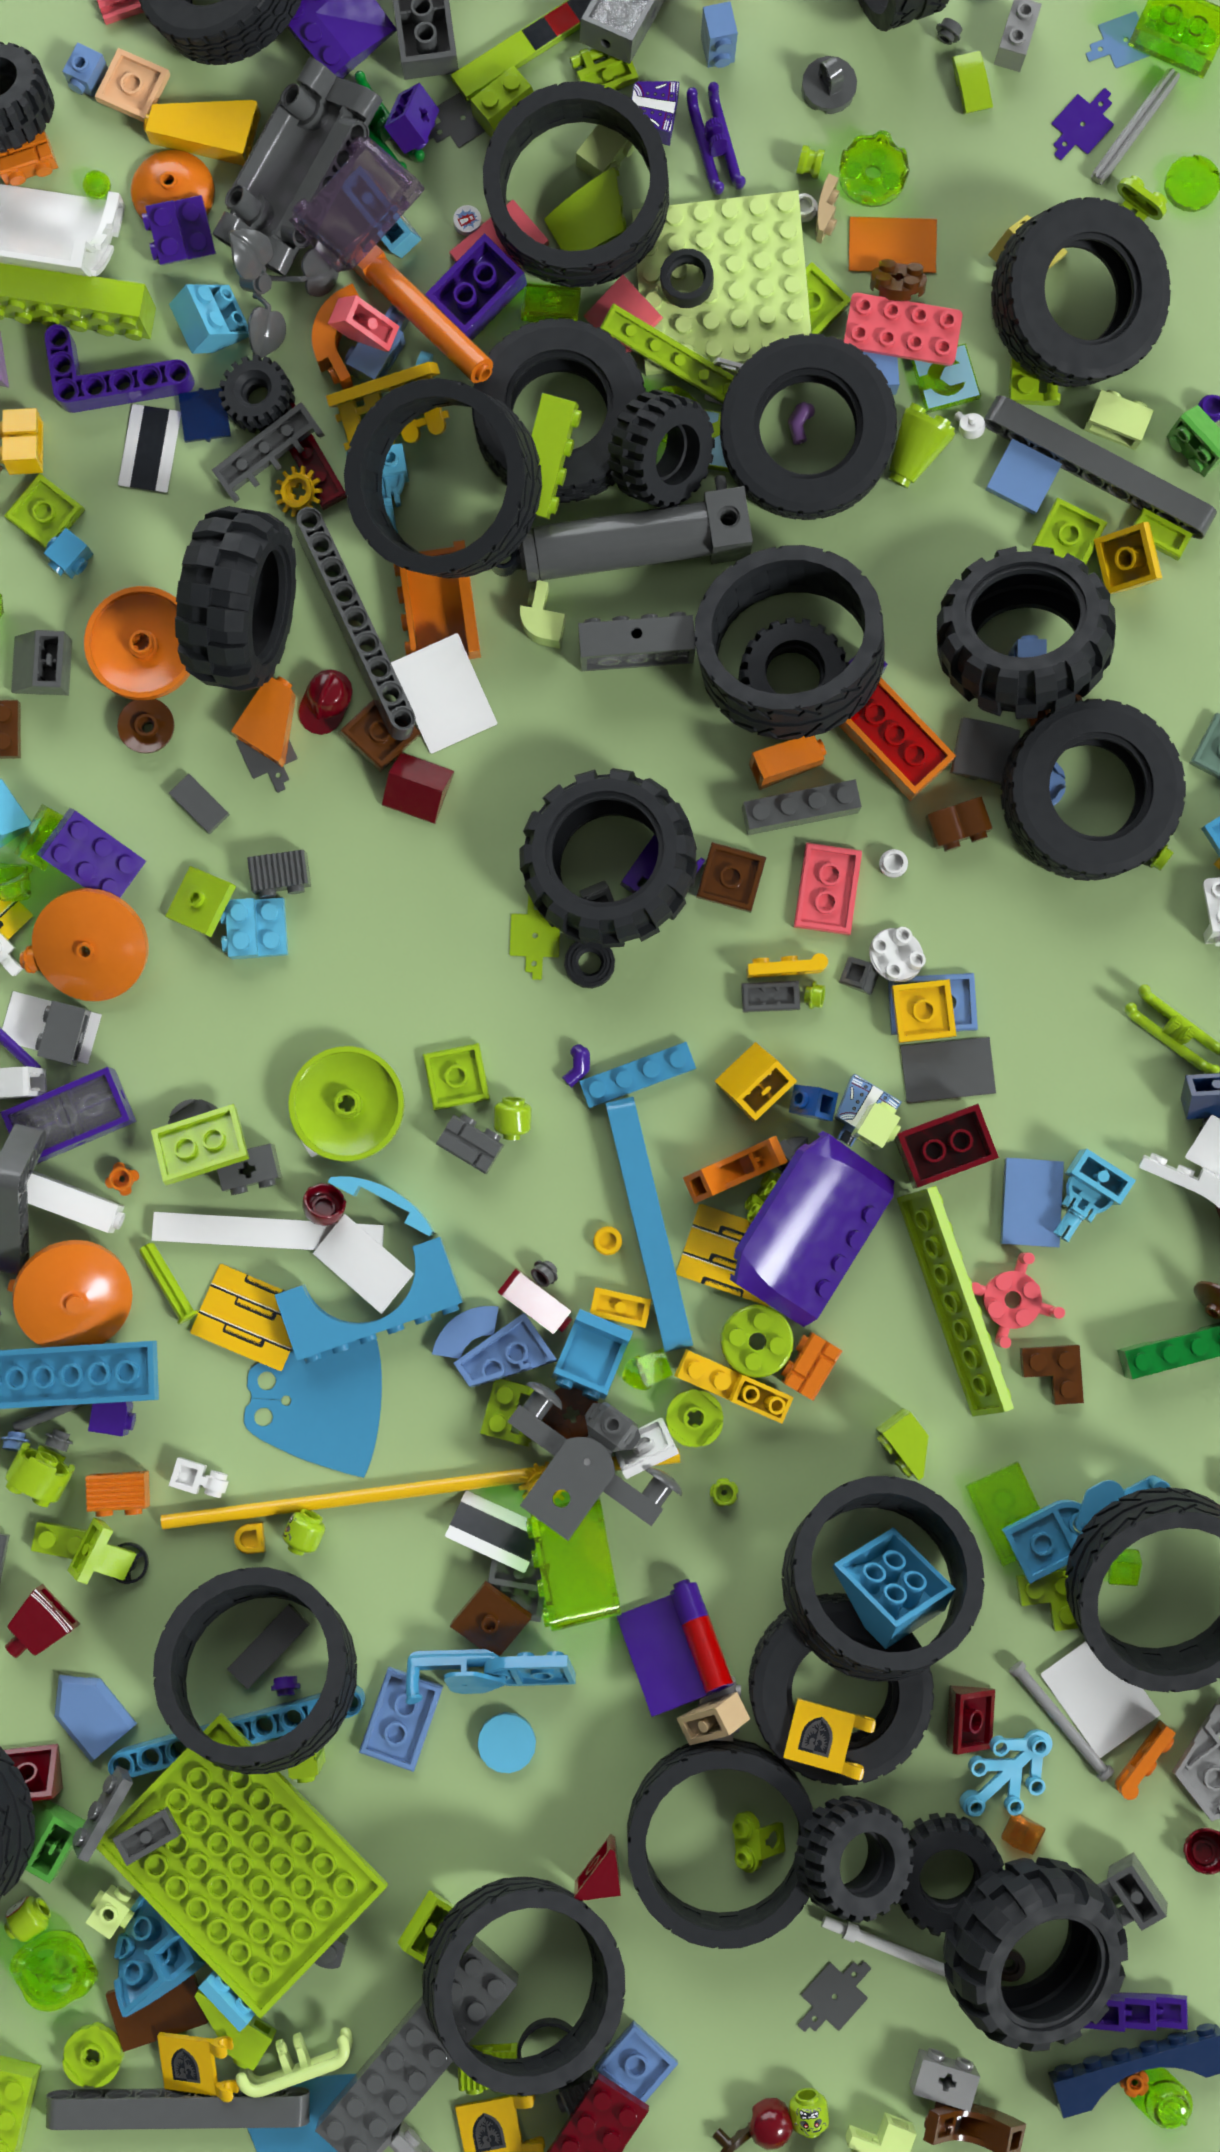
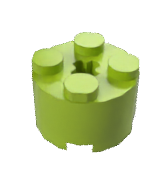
M25 1442L19 1448L6 1473V1480L8 1482L5 1487L12 1493H24L32 1497V1501L41 1507H48L50 1502L55 1503L59 1501L75 1470V1466L73 1464H69V1466L64 1464L63 1462L66 1457L53 1449L43 1445H39L38 1449L29 1448V1442Z

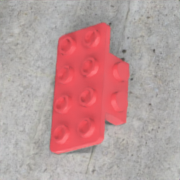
M854 293L850 301L844 343H851L863 352L951 366L956 358L963 314L958 309L928 305L920 302L892 301L881 296Z

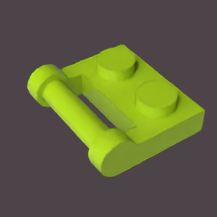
M1011 356L1009 398L1024 405H1059L1061 394L1058 393V386L1053 385V382L1047 383V393H1039V379L1036 378V375H1031L1020 366L1021 364L1016 362Z
M503 1378L495 1380L480 1434L530 1447L532 1439L519 1431V1434L511 1432L512 1425L507 1421L517 1409L521 1393L530 1397L534 1390L528 1385Z

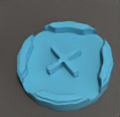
M503 1712L493 1716L484 1723L479 1733L478 1749L480 1757L488 1767L497 1772L512 1773L519 1771L530 1762L535 1753L536 1736L533 1728L527 1719L517 1713Z

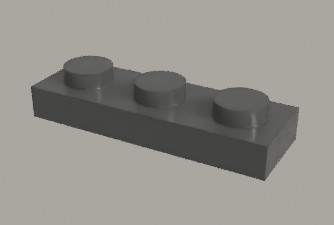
M117 1766L113 1774L106 1778L103 1784V1792L98 1801L92 1803L86 1822L82 1828H78L73 1837L72 1845L77 1859L85 1862L90 1860L133 1784L128 1770Z

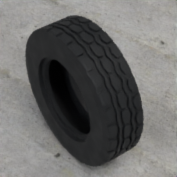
M139 0L149 22L184 57L206 65H227V63L232 64L242 61L244 58H249L271 44L285 30L291 19L294 18L300 7L301 0H221L217 3L203 6L194 5L192 0Z
M1081 197L1070 199L1026 221L1005 244L1004 250L1001 251L995 265L997 268L993 273L991 285L993 287L991 292L992 314L995 326L999 331L998 334L1004 346L1007 347L1009 354L1031 375L1034 374L1036 378L1044 382H1053V385L1069 387L1070 385L1071 387L1092 385L1128 371L1151 351L1152 345L1156 344L1162 333V327L1165 326L1169 312L1168 306H1170L1171 295L1170 275L1165 255L1159 246L1160 243L1153 232L1148 229L1149 227L1140 217L1135 216L1134 212L1123 205L1119 206L1118 203L1107 199L1100 200V198L1085 197L1083 200ZM1062 248H1080L1094 254L1104 263L1113 279L1116 292L1115 311L1109 326L1096 340H1083L1068 334L1056 323L1048 309L1045 297L1046 275L1052 260Z
M551 318L524 325L519 330H514L505 336L501 343L498 342L489 352L488 356L493 361L491 376L484 382L474 383L473 388L502 401L513 411L521 391L531 381L548 373H572L581 376L596 387L605 401L607 415L601 429L594 438L583 446L573 449L571 456H566L563 468L567 469L566 478L563 486L558 485L556 497H559V503H570V501L574 500L577 502L589 499L590 496H596L607 490L610 485L613 486L615 484L611 475L613 470L608 465V458L610 457L608 442L612 441L613 436L611 431L613 426L616 427L618 423L617 417L620 412H625L627 409L626 405L633 399L637 400V396L646 392V388H644V380L640 369H637V363L630 352H626V347L616 338L613 339L610 336L611 334L599 327H593V324L580 320L577 322L574 319L559 318V320H554ZM472 408L473 424L479 449L485 461L489 463L490 469L497 477H501V481L507 485V462L500 439L486 418Z
M809 333V336H804V334L791 335L789 338H781L769 343L770 346H764L752 355V358L747 359L732 379L721 409V447L731 477H733L738 487L744 486L745 494L755 504L760 505L764 510L775 515H782L784 518L794 520L796 518L801 520L823 519L854 506L874 488L881 478L892 454L896 439L897 413L894 405L895 400L891 388L887 385L888 381L882 371L876 367L877 364L867 354L861 353L862 350L851 343H844V340L833 336L824 337V334ZM798 383H818L836 391L848 404L855 422V439L848 454L836 466L817 474H798L781 467L767 453L761 440L759 425L765 407L778 392Z
M1086 699L1085 701H1076L1071 707L1053 715L1051 712L1048 713L1019 738L1011 750L1012 753L1008 756L1004 767L1005 774L1002 775V794L1000 796L1007 827L1011 829V835L1017 845H1021L1022 851L1032 861H1037V865L1049 872H1055V875L1068 879L1071 877L1074 880L1095 881L1115 877L1139 867L1162 850L1180 822L1178 819L1182 816L1185 805L1183 800L1186 796V781H1184L1183 764L1179 760L1180 755L1174 743H1171L1169 735L1161 726L1159 727L1156 724L1157 722L1146 713H1141L1139 709L1128 704L1123 705L1119 701ZM1084 745L1106 749L1116 755L1129 770L1135 789L1134 806L1128 820L1116 833L1099 837L1085 835L1069 827L1057 814L1050 796V777L1056 761L1067 749Z
M846 1593L817 1595L824 1612L834 1625L849 1638L868 1648L885 1652H908L922 1647L914 1634L910 1633L885 1649L865 1629ZM787 1609L778 1615V1619L772 1621L764 1631L762 1638H760L754 1650L755 1654L752 1657L749 1670V1698L758 1729L772 1752L786 1766L795 1772L801 1773V1776L813 1781L820 1780L821 1783L830 1785H858V1782L862 1781L867 1783L878 1779V1776L882 1774L885 1776L892 1772L899 1763L902 1765L912 1755L911 1751L918 1747L924 1737L923 1732L927 1730L932 1716L930 1712L933 1710L934 1684L930 1667L919 1674L898 1681H888L887 1697L880 1713L875 1718L876 1726L874 1732L869 1733L858 1730L851 1733L845 1761L858 1763L864 1767L862 1780L852 1779L836 1772L783 1758L795 1711L792 1700L793 1679L798 1666L811 1650L804 1644L795 1630Z

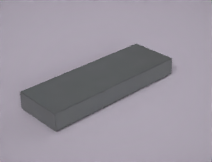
M289 1603L227 1670L246 1689H249L310 1623Z

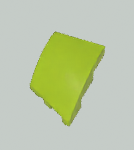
M617 167L610 168L585 184L544 218L561 250H589L610 242L626 230V221L623 215V198L619 195L617 176H620Z

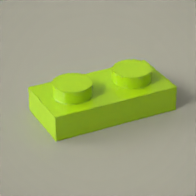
M38 1521L31 1551L73 1559L87 1530Z

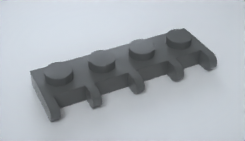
M300 402L213 468L212 471L231 499L236 503L240 499L235 491L249 481L256 488L260 485L255 477L271 464H273L277 471L282 468L278 461L280 457L293 447L300 454L305 451L300 442L313 432L320 439L325 434L304 404Z

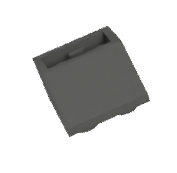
M34 630L15 636L12 693L69 696L72 639L65 631Z

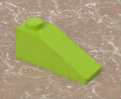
M198 1989L194 1997L217 2037L229 2036L233 2040L234 2048L232 2050L227 2049L228 2055L232 2057L233 2062L237 2066L254 2071L272 2042L277 2030L254 2015L251 2021L239 2032Z

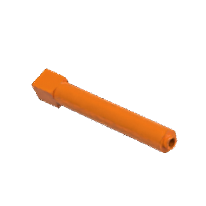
M364 232L342 250L349 266L369 286L373 285L473 383L484 382L491 376L493 361L387 260L384 251Z

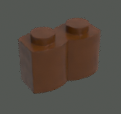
M982 796L935 811L925 817L936 849L943 848L944 852L959 848L961 846L960 842L970 839L971 843L983 840L988 837L987 832L993 829Z

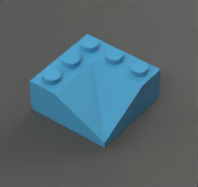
M894 1527L834 1563L832 1567L865 1629L885 1649L944 1612L955 1591V1588Z

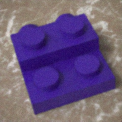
M202 195L145 206L147 213L142 214L146 231H152L154 242L149 243L153 260L159 259L160 265L164 266L217 254Z

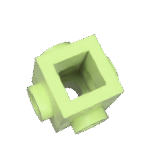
M111 1885L106 1892L100 1890L90 1905L94 1910L86 1924L110 1940L118 1927L121 1926L125 1929L135 1914L130 1909L136 1900L131 1898V1893L121 1886L115 1887Z

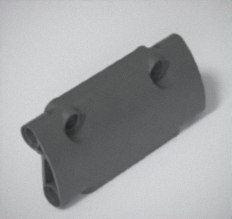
M311 57L308 58L296 80L300 86L292 83L283 90L279 102L233 186L226 194L225 204L230 213L224 211L212 233L213 236L231 247L228 237L229 231L252 229L265 234L273 248L272 259L265 267L281 276H286L300 249L308 247L315 237L369 138L368 126L383 101L371 89L337 77L325 65Z

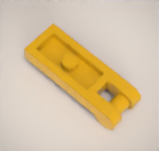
M817 953L808 960H798V956L781 957L779 962H770L769 958L752 959V963L746 966L747 978L818 974L827 967L828 958L822 953Z

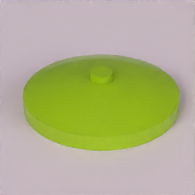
M353 1046L334 1047L313 1056L297 1073L289 1093V1115L298 1137L312 1151L331 1160L343 1162L358 1161L380 1152L395 1137L404 1116V1092L395 1071L377 1054Z

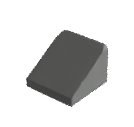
M601 881L579 891L582 899L588 901L614 902L606 881Z
M849 956L839 983L871 995L879 973L871 962Z

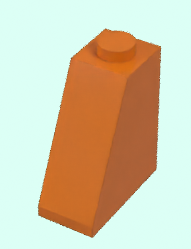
M278 676L277 679L272 677L269 682L264 683L259 688L231 732L235 738L283 767L286 761L296 696L291 689L292 684Z
M803 736L799 739L789 740L752 752L749 766L759 790H762L821 766L825 759L826 749L821 739L816 740L815 736L807 738Z

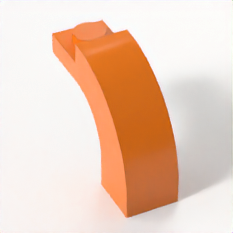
M353 283L338 290L324 302L316 315L312 328V346L321 373L327 370L334 385L339 383L343 390L353 387L351 376L338 353L339 342L343 334L330 326L328 322L338 298L354 295L360 297Z
M773 1136L683 1177L694 1204L788 1161L777 1136Z

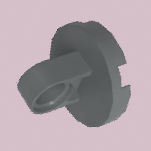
M825 56L817 58L808 65L803 74L801 91L804 100L815 111L817 108L821 111H826V114L842 112L853 100L857 88V77L850 64L839 57Z

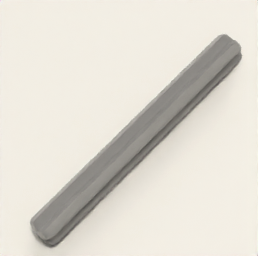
M1173 68L1167 69L1091 175V179L1097 184H1104L1180 78L1178 71H1175Z

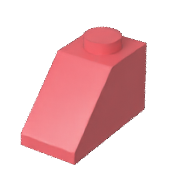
M357 295L338 298L328 322L330 326L347 338L385 352L390 351L400 327Z

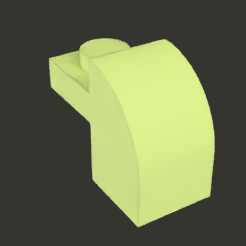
M537 580L536 588L530 589L528 605L532 607L520 605L521 624L524 632L533 642L560 649L566 622L565 614L545 610L549 585L548 582Z
M885 2112L877 2135L849 2125L845 2137L848 2148H851L852 2152H911L916 2131L912 2122Z

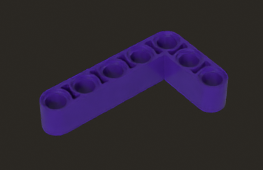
M54 324L45 332V345L53 393L60 406L69 413L189 393L195 385V380L189 366L184 361L178 359L81 375L76 344L68 329L61 324ZM59 339H66L62 345H55ZM70 365L66 372H59L61 367ZM177 374H186L182 380H174ZM158 378L154 385H146L149 379ZM125 382L130 383L127 389L119 390L121 384ZM102 387L99 394H91L93 389ZM68 392H75L72 398L63 399Z

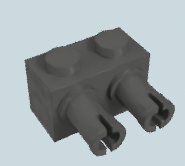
M1134 1852L1110 1865L1107 1879L1097 1884L1110 1898L1118 1895L1124 1905L1117 1908L1121 1914L1123 1927L1135 1921L1142 1931L1167 1917V1901Z

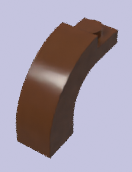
M935 2102L934 2109L929 2110L925 2118L923 2140L931 2145L957 2140L977 2144L993 2152H1021L1026 2123L986 2106L972 2104L971 2111L968 2112Z

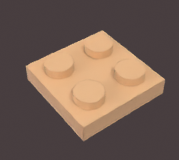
M118 48L95 94V98L98 103L144 122L146 114L150 115L152 104H157L171 75L168 69Z

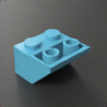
M186 284L169 303L192 354L215 353L249 337L248 324L229 285Z

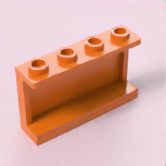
M454 541V547L420 551L419 553L427 556L451 554L466 548L465 541ZM394 564L395 576H401L402 586L397 587L399 604H405L406 614H401L403 631H408L409 641L404 642L406 656L458 633L469 659L481 658L470 576L448 579L409 571Z

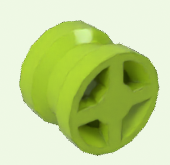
M803 145L796 174L808 173L811 174L812 178L818 179L825 150L818 149L814 151L809 146Z

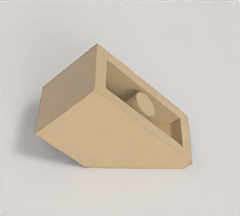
M738 1692L716 1697L677 1718L689 1745L729 1736L750 1720Z

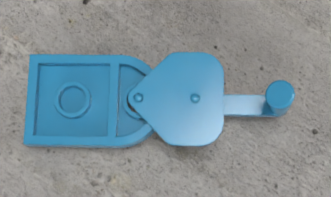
M1151 1475L1125 1489L1113 1480H1105L1086 1490L1082 1504L1073 1500H1059L1001 1530L1026 1580L1031 1584L1067 1565L1069 1554L1077 1537L1083 1534L1082 1529L1096 1513L1111 1502L1119 1501L1118 1498L1138 1490L1157 1487L1166 1488L1170 1487V1485L1156 1475Z
M486 1649L416 1651L410 1654L407 1661V1699L405 1702L406 1704H415L423 1699L422 1695L419 1694L420 1670L461 1669V1672H450L444 1675V1682L449 1690L460 1694L487 1693L504 1685L576 1684V1672L568 1655H564V1653L559 1651H550L546 1655L535 1656V1654L530 1652H520L517 1656L500 1657ZM469 1667H484V1673L469 1671Z

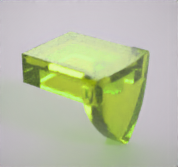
M663 1348L642 1357L637 1355L628 1361L623 1371V1381L633 1388L648 1390L652 1388V1384L672 1376L673 1373Z

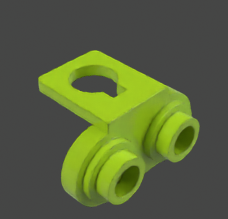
M1132 175L1130 178H1122L1118 183L1117 191L1125 199L1122 205L1129 210L1133 209L1136 211L1135 216L1145 221L1147 217L1160 220L1166 214L1165 204L1167 199L1159 192H1154L1153 194L1144 188V182L1138 176Z
M744 1811L735 1816L734 1823L732 1824L736 1851L734 1860L740 1869L747 1873L755 1872L761 1868L763 1859L785 1851L782 1822H775L760 1828L757 1817L750 1811ZM775 1831L777 1842L771 1848L770 1845H766V1839L769 1838L771 1832Z

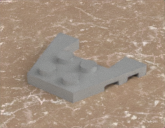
M1220 1697L1172 1770L1211 1821L1220 1819Z

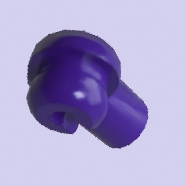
M581 1044L574 1045L571 1048L570 1054L573 1057V1068L562 1077L571 1088L590 1071V1052L588 1048Z

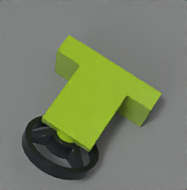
M93 1517L67 1571L77 1582L88 1584L94 1571L110 1576L120 1583L132 1584L146 1574L149 1566L148 1555L143 1547L133 1542H125L118 1546L109 1544L108 1541L113 1530L103 1520ZM133 1546L137 1548L140 1552L136 1554L133 1551L121 1547ZM143 1556L145 1560L144 1570L138 1578L131 1580V1571L137 1565L136 1560Z

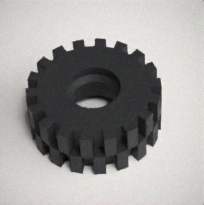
M253 355V360L251 361L247 356L241 358L243 363L240 365L235 361L231 364L234 370L232 372L226 370L223 375L227 380H221L219 385L223 390L219 392V398L222 400L221 404L225 411L241 429L245 431L247 428L250 433L255 434L257 428L262 432L266 427H269L292 409L290 403H295V396L292 393L294 392L293 385L283 369L276 361L272 362L266 356L262 360L259 355ZM260 387L267 389L268 393L263 401L257 404L249 403L248 398L252 391Z

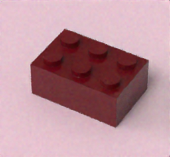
M979 1104L902 1131L894 1139L913 1189L999 1158Z

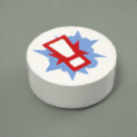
M461 206L454 214L455 229L463 236H469L482 225L481 214L473 206Z

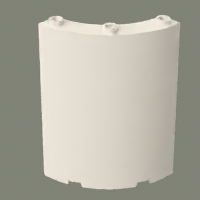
M0 184V263L89 277L98 276L106 268L113 254L114 246L110 245L112 237L119 236L125 209V203L121 195L108 191L107 200Z

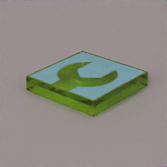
M966 343L957 346L955 362L951 366L911 360L926 414L981 398Z

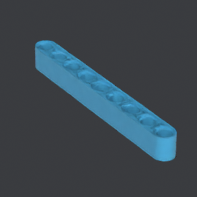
M634 1097L605 1103L664 1351L669 1352L693 1346Z
M356 1686L354 1696L358 1699V1705L350 1707L346 1718L357 1715L364 1705L365 1693L359 1686ZM321 1693L231 1717L228 1720L234 1726H240L244 1731V1736L252 1744L281 1737L294 1730L309 1715L319 1700ZM290 1710L298 1711L301 1715V1721L298 1723L291 1722L287 1712ZM268 1718L271 1720L273 1729L263 1730L259 1725V1719ZM210 1724L202 1725L200 1727L204 1731ZM173 1733L123 1747L109 1760L108 1771L110 1775L113 1774L116 1767L119 1766V1757L129 1760L130 1769L126 1770H128L131 1778L168 1768L181 1755L174 1746L175 1742L180 1740ZM148 1749L155 1750L158 1753L159 1760L157 1762L150 1761L147 1758L146 1751Z

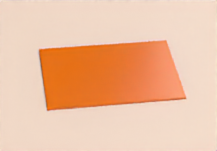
M850 217L849 271L872 272L875 268L879 267L881 260L889 259L899 264L919 263L924 267L923 273H936L937 219Z

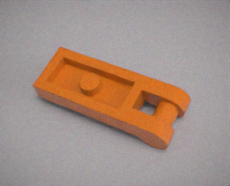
M1159 1720L1115 1780L1116 1789L1127 1800H1133L1138 1796L1139 1783L1145 1776L1148 1777L1152 1774L1157 1766L1156 1760L1162 1752L1166 1753L1174 1743L1173 1737L1176 1733L1161 1720Z

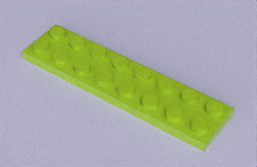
M937 1186L898 1197L897 1201L972 1417L1003 1413L1014 1409L1011 1393L1006 1387L1001 1373V1365L994 1353L991 1336L986 1330L981 1308L977 1304L972 1290L971 1279L968 1277L964 1267L962 1253L957 1247L953 1228L948 1221L943 1206V1199L938 1192Z

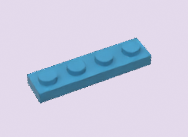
M687 1042L586 1078L579 1081L590 1109L695 1070L696 1066Z

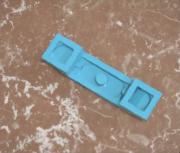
M330 1177L328 1183L353 1196H357L362 1187L408 1211L409 1215L404 1223L431 1237L435 1232L423 1213L396 1191L379 1183L361 1178Z

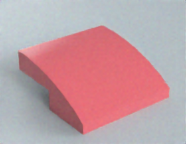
M623 274L584 315L586 320L593 324V327L600 328L614 303L652 327H655L663 319L659 312ZM626 347V352L632 351L631 349Z

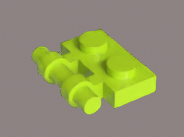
M588 48L580 50L578 55L570 57L573 69L580 66L584 67V69L577 71L578 81L605 85L604 88L610 87L616 91L638 81V74L632 61L628 64L599 50H588ZM603 57L608 59L597 64L593 62Z

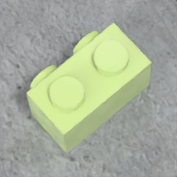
M883 1101L878 1104L875 1102L869 1105L851 1136L874 1150L882 1149L886 1142L889 1143V1141L892 1142L901 1128V1126L897 1125L900 1117L895 1115L897 1110Z

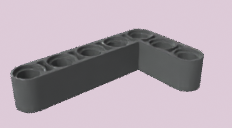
M15 1124L0 1151V1272L18 1275L30 1257L27 1182L43 1152L47 1134L45 1129Z

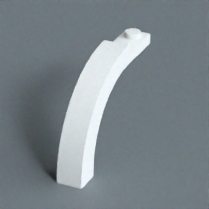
M1151 1153L1150 1157L1143 1155L1139 1168L1192 1190L1220 1208V1177L1217 1174L1202 1168L1197 1178L1193 1176L1195 1171L1182 1165H1178L1177 1169L1166 1164L1168 1160L1154 1153Z

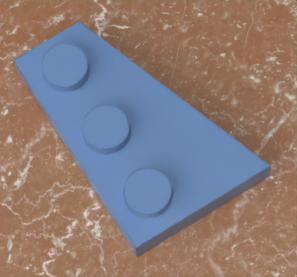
M523 1313L455 1361L454 1365L468 1386L473 1388L558 1360L528 1316Z

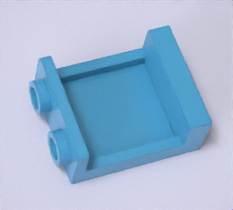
M579 1309L551 1378L555 1379V1383L562 1388L571 1390L574 1387L583 1391L582 1395L588 1399L598 1401L600 1398L605 1400L633 1331Z

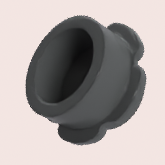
M944 18L936 26L937 37L944 44L951 45L952 42L957 43L961 39L960 34L963 29L955 20Z
M538 1260L534 1263L535 1267L531 1270V1276L537 1284L542 1287H548L558 1280L557 1268L552 1262Z
M53 1429L52 1434H45L48 1436L45 1445L67 1452L69 1445H73V1441L68 1440L70 1437L69 1433Z

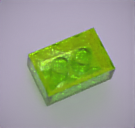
M1148 0L1128 46L1203 79L1220 46V6L1207 0Z

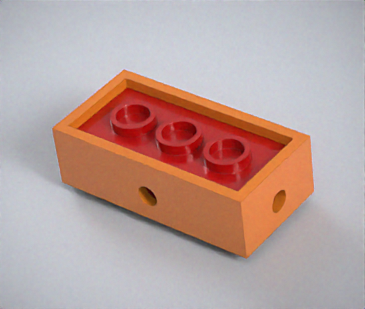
M880 678L876 690L866 705L852 718L839 725L850 739L910 801L949 766L956 757L946 744L882 678Z

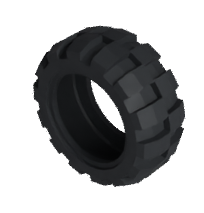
M231 506L211 511L205 514L204 520L198 522L192 532L191 543L186 548L182 561L180 581H178L175 634L179 642L178 654L181 663L186 666L188 673L206 685L239 691L261 687L264 683L269 682L275 674L276 665L280 664L293 618L297 564L295 548L292 547L293 537L289 528L270 513Z
M1033 545L1032 551L1017 552V547L1015 546L997 550L994 559L987 562L981 557L961 574L962 580H954L941 601V611L937 615V653L942 671L950 678V684L968 702L976 698L978 699V707L981 710L997 716H1001L1002 711L1015 712L1016 719L1037 718L1038 711L1050 709L1053 715L1065 710L1075 703L1076 694L1084 698L1103 678V671L1111 663L1115 646L1116 619L1115 608L1110 602L1109 591L1095 572L1088 575L1089 568L1083 561L1069 553L1064 558L1056 556L1053 548ZM1019 608H1035L1051 612L1066 621L1074 631V634L1062 646L1047 654L1035 657H1012L1001 654L989 648L977 636L979 630L989 620L1001 613Z
M612 768L610 774L597 775L594 769L574 775L576 782L565 788H562L560 784L554 787L543 797L545 804L540 811L531 812L523 830L526 836L525 844L519 848L520 870L525 880L524 887L538 912L552 927L562 931L569 939L584 945L589 942L601 944L602 948L624 947L626 941L640 938L642 942L659 933L658 927L666 920H674L686 905L685 897L688 890L694 887L698 868L696 863L697 847L690 822L680 803L675 802L669 796L666 788L651 778L645 780L637 778L634 771ZM624 816L632 818L648 827L658 839L657 863L647 882L632 895L614 902H592L570 892L562 882L561 859L564 849L573 834L586 823L600 817Z
M1038 1857L1036 1863L1028 1858L1006 1862L1005 1870L996 1874L990 1870L974 1883L978 1888L968 1899L962 1896L952 1912L955 1925L953 1929H946L943 1945V1955L946 1961L944 1963L945 1977L950 1993L959 2003V2007L975 2027L982 2030L989 2039L1014 2049L1020 2047L1031 2052L1050 2050L1052 2042L1057 2041L1066 2045L1081 2037L1082 2033L1080 2030L1091 2021L1096 2025L1108 2012L1109 2007L1106 2003L1112 1993L1119 1994L1126 1976L1121 1962L1128 1960L1126 1932L1123 1928L1121 1914L1112 1899L1081 1869L1073 1868L1064 1861ZM1057 1919H1068L1067 1938L1055 1962L1043 1974L1032 1981L1017 1986H1001V1976L1005 1961L1021 1937L1042 1923Z

